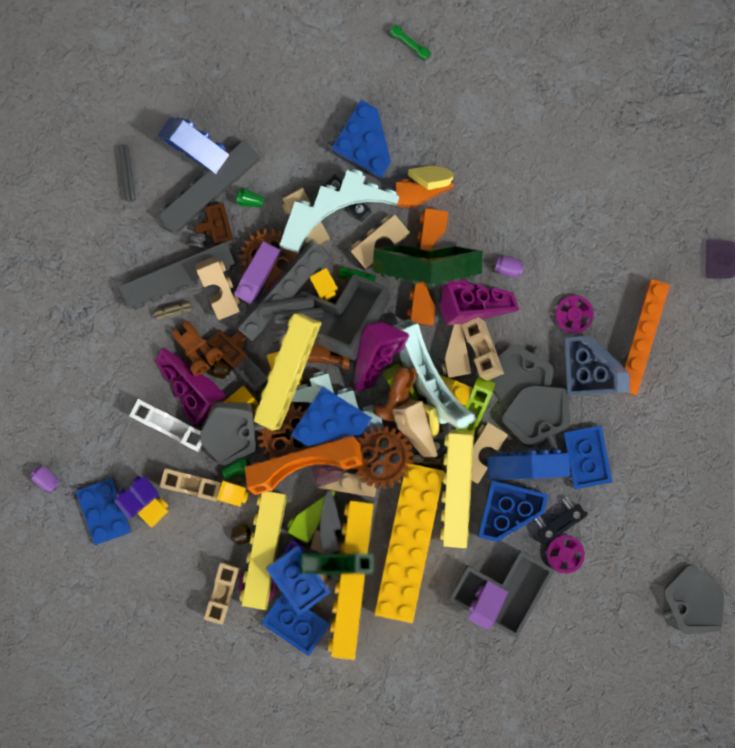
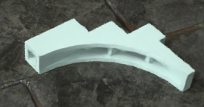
M352 169V171L347 170L339 192L336 191V187L331 185L320 187L314 207H311V203L300 200V203L295 201L280 247L299 253L305 239L313 228L333 212L353 204L365 202L397 206L399 196L396 195L397 192L390 189L380 190L378 189L379 186L372 183L365 185V176L362 175L361 171Z
M408 319L393 325V327L410 335L404 348L399 352L402 366L405 369L414 368L417 371L414 381L416 391L427 399L428 405L437 408L438 423L444 424L449 422L457 428L466 427L468 423L475 421L474 414L453 396L438 374L427 352L419 324Z
M324 371L313 374V378H310L312 386L308 387L307 384L298 386L291 402L312 403L322 387L334 393L329 374H324ZM349 388L337 391V396L358 408L353 390L349 391ZM374 406L363 407V412L372 418L364 431L371 434L370 428H373L376 432L378 426H381L384 431L382 419L373 413ZM388 440L382 441L380 447L386 448L389 445Z

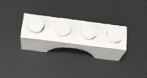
M141 399L137 400L129 415L130 417L200 452L203 447L200 440V430Z

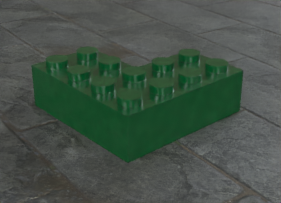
M400 244L374 249L373 272L381 274V277L393 276L396 280H410V283H425L424 285L427 287H435L437 283L448 284L449 281H461L462 278H474V275L482 274L483 251L455 245L431 250Z

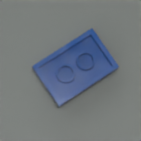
M602 426L564 432L563 436L566 451L569 453L574 489L613 482Z
M113 478L76 491L94 545L132 532L126 515L114 502L117 499L115 495L118 491Z
M296 545L265 567V569L298 615H301L331 592L319 575L299 574V554L303 553Z
M283 592L261 623L307 656L311 654L330 626L329 622L310 609L298 615Z

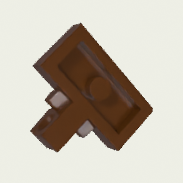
M224 203L205 207L207 218L203 219V224L195 225L196 233L207 232V236L212 235L215 245L232 241L233 237Z
M219 330L207 341L210 348H218L222 351L223 355L221 358L233 369L247 357V354L242 350V344L247 337L240 331L234 336H226Z

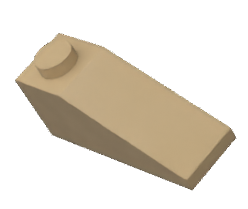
M462 324L453 326L444 359L445 363L442 364L443 374L447 375L448 378L471 374Z
M409 401L394 408V418L399 430L422 457L438 456L422 401Z

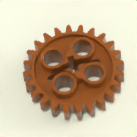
M265 228L264 234L257 231V237L250 235L251 242L244 241L247 248L241 247V250L245 254L239 255L240 258L244 259L243 262L239 263V265H245V268L241 271L242 273L246 272L253 260V251L259 249L263 241L269 244L273 241L281 243L283 237L282 230L275 234L274 228H272L271 233H268V230ZM280 247V253L285 251L286 254L276 259L265 283L266 290L284 271L278 267V261L285 259L289 265L299 253Z
M291 404L281 431L276 432L264 427V430H257L262 433V436L257 437V439L263 440V443L259 446L266 447L263 452L264 454L271 453L269 459L274 456L282 457L291 452L303 451L308 447H317L316 444L310 446L304 444L302 448H296L294 446L296 438L291 436L290 440L287 437L272 438L273 434L286 433V429L294 432L295 429L292 427V421L295 418L302 419L307 410L303 413L301 412L302 406H299L296 410L294 409V404ZM277 440H283L286 444L285 448L281 451L275 448Z
M378 426L376 432L373 428H370L371 434L364 431L365 438L358 437L363 465L352 467V469L358 470L356 476H362L361 481L363 483L368 480L367 485L369 487L373 483L376 489L380 487V484L386 489L388 483L394 487L395 480L401 483V476L407 478L404 472L411 471L408 464H413L414 462L409 457L414 456V454L408 451L412 449V446L406 445L409 440L407 438L402 439L404 434L402 432L397 434L396 428H393L391 432L388 426L385 427L384 431L381 426ZM389 440V445L386 448L380 447L382 441ZM368 451H373V457L366 460L365 454ZM381 454H383L385 460L383 461L380 458ZM395 455H399V462L396 464H392V457ZM380 466L384 467V472L381 475H376V469Z

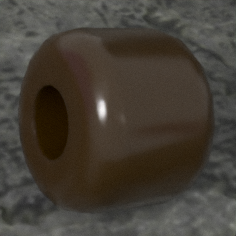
M222 359L216 361L211 367V376L225 379L227 375H230V365Z
M246 524L232 529L231 539L237 545L250 542L251 531Z

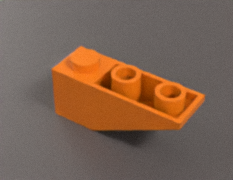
M400 179V182H396V195L399 196V201L395 208H415L452 190L454 183L445 187L428 190L419 183L411 182L410 179Z

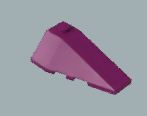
M462 279L461 281H449L448 284H444L440 309L447 326L464 324L477 317L486 319L517 312L519 307L513 292L497 288H485L482 284L478 283L476 285L469 284L467 280Z
M383 322L369 324L365 327L360 339L353 382L354 392L368 389L376 382L382 374L381 369L387 364L392 363V356L396 351L401 352L410 336L407 332Z
M166 348L161 349L155 362L165 380L172 384L175 390L173 394L175 398L179 397L183 407L181 409L184 414L198 427L207 419L214 404L223 402L226 395L203 374L194 376L190 370V365Z

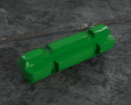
M340 267L338 274L339 277H348L349 280H351L354 274L373 282L376 280L375 275H366L364 272L353 269L348 270L346 267Z

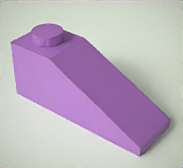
M263 241L243 275L234 295L250 304L257 301L281 250Z

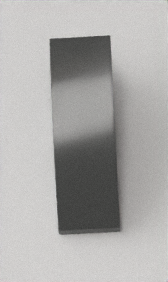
M332 490L327 492L321 514L320 530L323 553L339 549L334 530L341 529V524Z

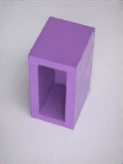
M487 581L484 587L480 585L475 594L478 598L476 601H472L468 609L471 612L468 620L489 630L499 614L508 591L490 581Z

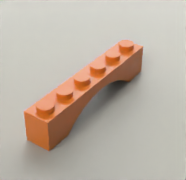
M425 209V213H421L420 224L423 225V230L418 232L417 243L421 244L420 249L431 250L437 240L446 232L449 211ZM425 283L415 284V289L411 288L409 300H413L412 308L408 307L407 319L419 325L433 327L436 306L429 295L427 286L424 285Z
M653 279L648 281L635 333L623 366L629 372L630 392H626V394L635 396L638 393L670 284Z
M346 436L341 440L325 442L317 447H308L303 451L288 453L286 456L273 457L265 462L253 463L251 466L245 467L247 488L254 495L272 491L289 474L303 467L316 464L333 465L344 470L363 465L360 444L353 436Z

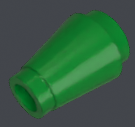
M245 188L243 190L238 189L235 204H239L240 207L262 208L264 196Z
M239 458L225 468H222L223 476L225 479L246 476L245 467L251 466L248 458Z

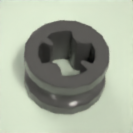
M189 235L190 242L187 243L188 246L204 248L203 242L206 240L205 238Z

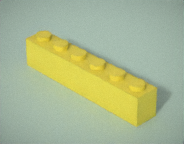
M302 313L294 314L290 318L287 334L283 336L281 341L282 347L275 356L274 361L276 363L268 375V384L261 393L260 405L255 409L254 422L273 431L281 429L322 322Z
M451 429L449 435L445 436V446L448 447V454L444 456V465H447V473L444 472L443 484H446V491H443L442 503H445V510H442L441 521L445 522L444 529L441 528L440 540H444V547L467 548L474 431Z
M265 492L258 496L257 506L260 507L258 514H255L253 523L256 525V529L250 538V544H253L252 552H248L247 563H249L248 571H245L243 582L246 585L245 590H242L240 594L242 606L267 610L273 578L265 567L274 562L277 557L287 495Z

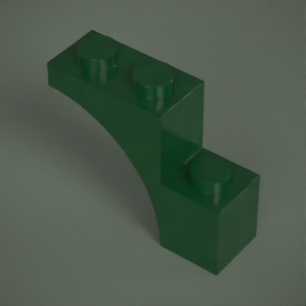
M299 554V574H373V554Z

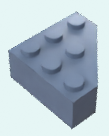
M594 337L565 338L568 395L630 392L629 372Z

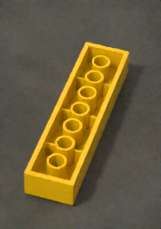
M408 464L411 471L404 472L407 478L403 477L375 615L413 623L444 471Z
M350 500V504H346L344 516H348V522L343 524L342 535L346 536L345 542H341L340 554H367L373 503ZM342 574L341 580L336 582L335 593L339 594L338 600H334L333 613H336V619H332L330 632L334 633V638H330L328 652H332L331 657L355 660L365 575Z

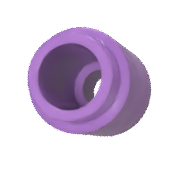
M499 256L495 271L499 272L500 275L517 279L518 275L522 276L524 265L521 264L522 260Z
M37 466L31 473L33 476L31 480L49 494L60 483L57 480L58 477L45 466L41 468Z

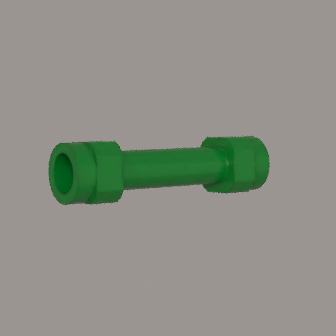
M395 24L389 31L393 38H399L418 53L417 56L423 61H426L430 56L431 51L425 46L421 47L403 33V29Z

